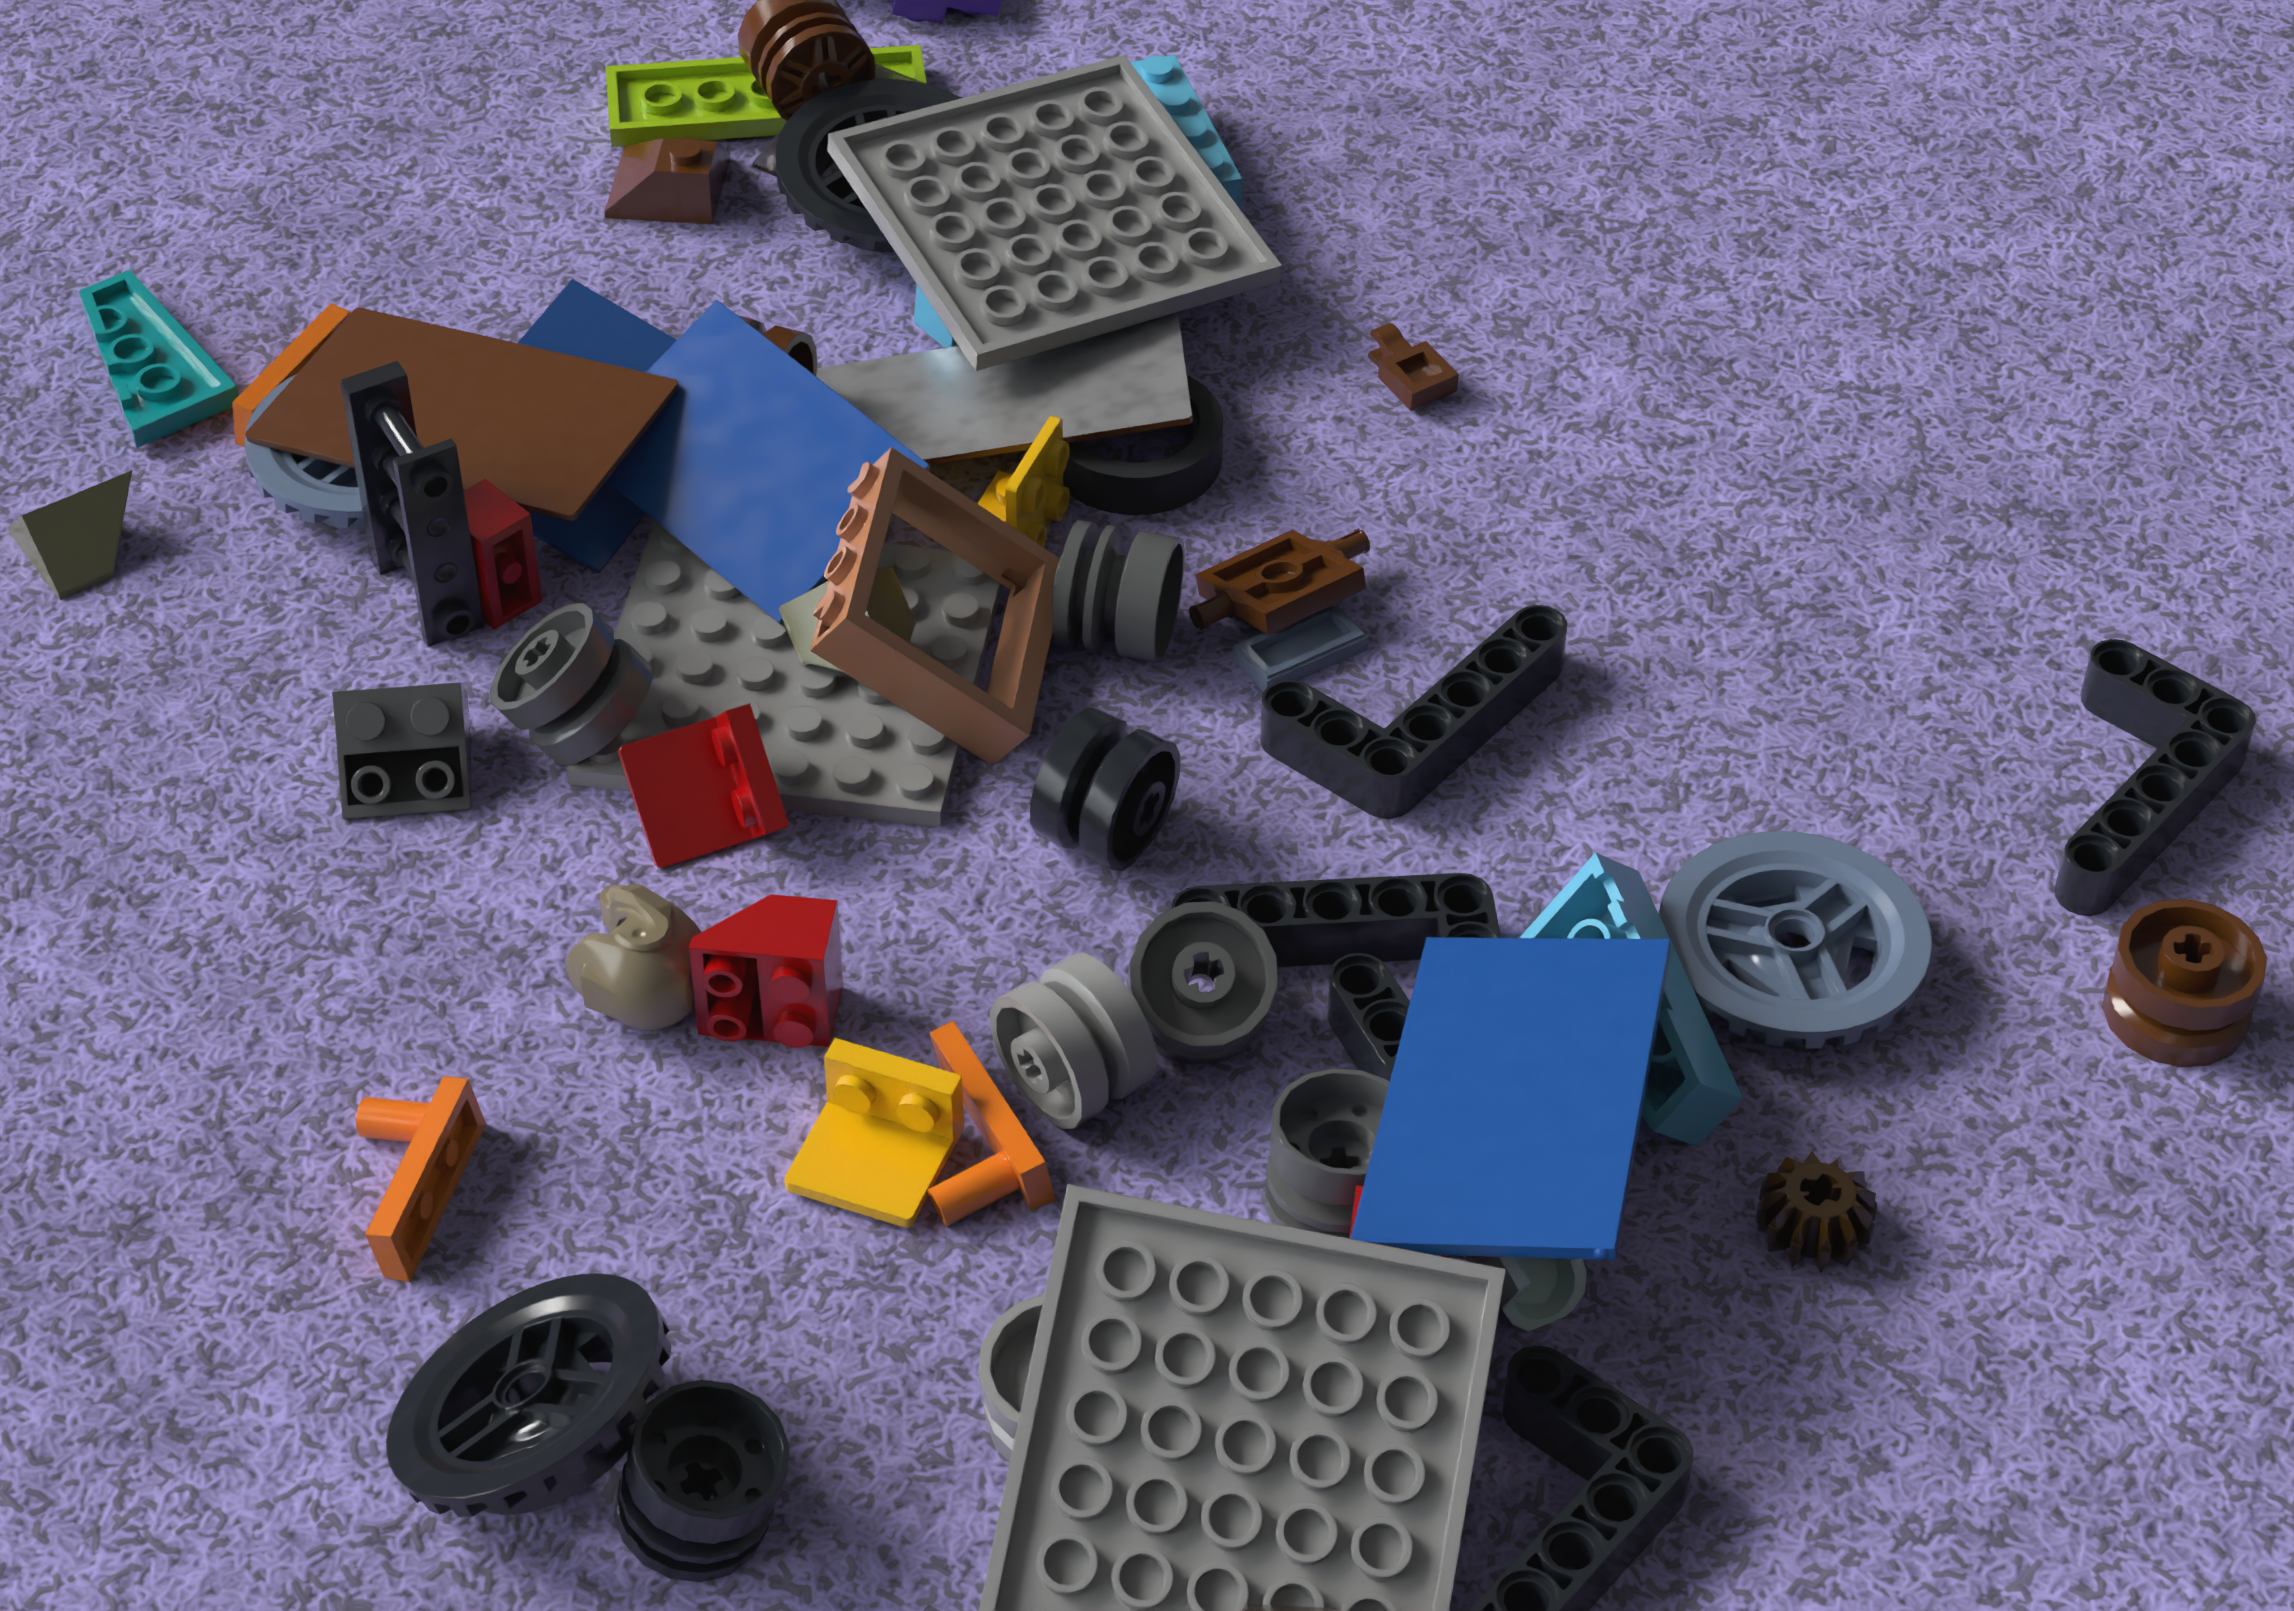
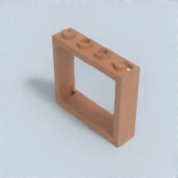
M891 447L874 464L870 462L862 464L859 477L848 487V493L852 495L849 509L842 516L836 529V535L841 537L837 552L830 559L825 569L824 577L829 582L825 595L813 613V616L818 618V623L810 651L985 762L996 764L1030 736L1053 630L1052 592L1060 558ZM892 513L1010 589L987 692L865 615Z

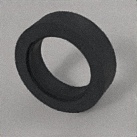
M1187 375L1193 422L1176 427L1183 431L1190 442L1181 451L1163 459L1148 462L1118 461L1093 452L1082 441L1068 443L1069 457L1063 472V486L1069 488L1070 496L1090 507L1123 515H1148L1167 512L1196 500L1213 485L1222 466L1223 413L1215 396L1202 383Z

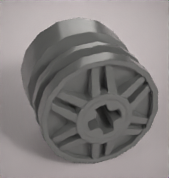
M1077 520L1070 530L1054 578L1052 623L1055 644L1075 648L1082 634L1085 650L1099 652L1108 636L1110 628L1114 627L1115 646L1118 656L1161 663L1174 631L1182 593L1185 560L1183 539L1139 531L1130 547L1128 555L1124 556L1121 528L1107 525L1099 538L1097 524Z
M1331 1068L1305 1074L1284 1088L1273 1107L1270 1154L1268 1156L1264 1208L1272 1224L1349 1238L1356 1185L1364 1186L1390 1083L1388 1080L1362 1070Z

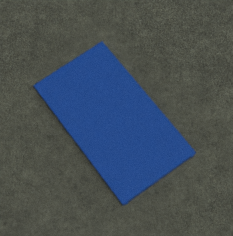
M1426 937L1350 1239L1431 1255L1616 1260L1671 954L1670 939Z

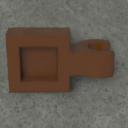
M1387 323L1371 330V337L1380 347L1368 352V358L1379 367L1378 378L1410 411L1457 391L1459 374L1427 341L1411 346L1400 330L1392 323Z

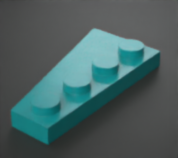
M130 270L79 290L84 313L136 448L233 407L232 402L239 396L237 385Z

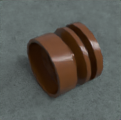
M757 0L743 18L738 33L739 54L780 117L786 121L805 103L828 90L853 82L875 79V57L837 0Z

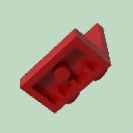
M750 703L726 710L718 716L623 745L618 750L654 865L658 868L677 864L790 827Z

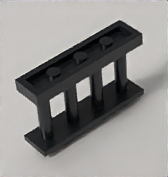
M398 361L339 380L373 565L380 575L400 568H406L412 577L423 641L427 647L450 639L462 638L469 632L484 627L457 445L452 438L425 448L421 444L416 433L408 377Z

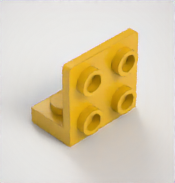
M1050 415L1015 472L1010 474L998 470L977 503L1042 547L1045 545L1047 529L1051 522H1060L1063 519L1070 497L1069 488L1063 486V472L1069 457V444L1063 441V419Z
M834 1038L824 1056L827 1103L784 1177L785 1189L800 1196L909 1228L913 1226L929 1196L927 1190L936 1183L964 1130L962 1075Z

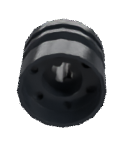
M697 1380L674 1385L648 1403L649 1408L634 1426L627 1460L623 1465L622 1475L617 1486L614 1518L623 1543L644 1566L670 1579L705 1582L732 1574L755 1555L767 1534L769 1522L774 1514L775 1503L780 1496L788 1473L790 1445L780 1419L760 1397L732 1383Z

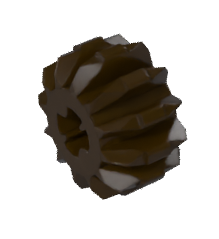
M1813 1151L1804 1160L1803 1164L1785 1157L1776 1173L1767 1174L1766 1180L1762 1182L1760 1189V1202L1756 1212L1757 1230L1767 1233L1768 1251L1774 1252L1789 1248L1788 1257L1791 1267L1799 1263L1803 1257L1813 1258V1262L1820 1273L1829 1264L1830 1256L1835 1261L1848 1267L1852 1258L1856 1256V1251L1865 1250L1866 1245L1870 1243L1875 1226L1873 1221L1877 1211L1876 1193L1866 1189L1867 1183L1865 1182L1864 1171L1844 1172L1841 1156L1830 1164L1821 1163Z

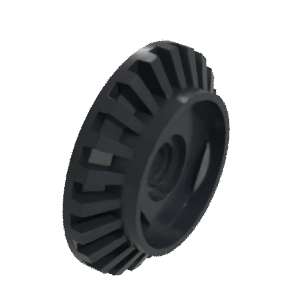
M875 79L838 86L812 98L790 117L784 125L776 145L775 166L777 185L780 194L786 195L788 208L793 214H804L805 225L812 230L819 231L825 229L830 233L831 240L842 244L845 242L851 246L869 251L895 252L841 170L839 169L829 177H823L825 171L835 162L827 151L828 134L957 100L960 97L941 88L920 82L901 79Z
M601 1273L578 1274L547 1281L525 1289L487 1309L443 1343L422 1365L401 1395L394 1409L386 1439V1454L389 1466L395 1477L416 1503L423 1502L429 1511L440 1515L453 1510L458 1517H473L482 1511L499 1515L530 1513L557 1504L582 1491L609 1471L628 1451L636 1422L649 1408L648 1403L653 1400V1394L662 1385L665 1373L661 1367L671 1355V1344L666 1337L670 1330L665 1318L647 1291L640 1285L624 1277ZM608 1362L612 1364L608 1374H598L589 1363Z

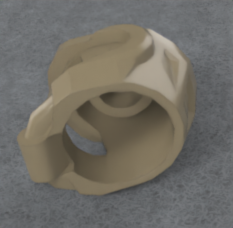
M631 883L627 886L616 884L606 887L601 891L599 897L603 925L611 933L596 932L585 935L569 951L566 971L572 987L583 997L586 1008L610 1016L632 1029L654 1032L680 1022L695 1007L689 945L691 938L701 933V930L679 907L643 885Z

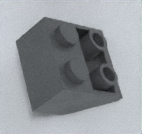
M458 682L332 692L342 819L471 809V732L466 683Z

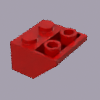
M770 894L691 938L689 955L698 1035L713 1036L726 1042H735L741 1039L780 1042L791 1048H802L808 1045L830 1047L843 991L837 900Z

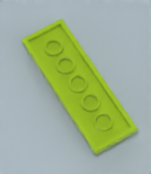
M921 45L870 48L875 57V79H901L927 84ZM742 57L605 66L611 147L628 146L662 138L679 139L688 137L704 141L780 135L784 125L787 123L785 119L780 117Z

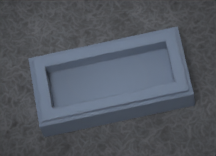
M1337 606L1332 609L1318 611L1299 620L1287 631L1270 635L1263 632L1233 645L1232 659L1264 692L1269 685L1276 681L1303 679L1368 650V636Z

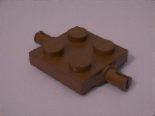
M1359 528L1334 541L1327 540L1325 542L1310 539L1292 529L1197 573L1196 579L1199 595L1207 600L1189 608L1190 619L1199 630H1203L1207 626L1226 617H1238L1267 635L1287 631L1294 626L1295 622L1318 611L1335 608L1344 599L1366 589L1364 568L1350 561V559L1369 552V539L1363 530L1360 531Z

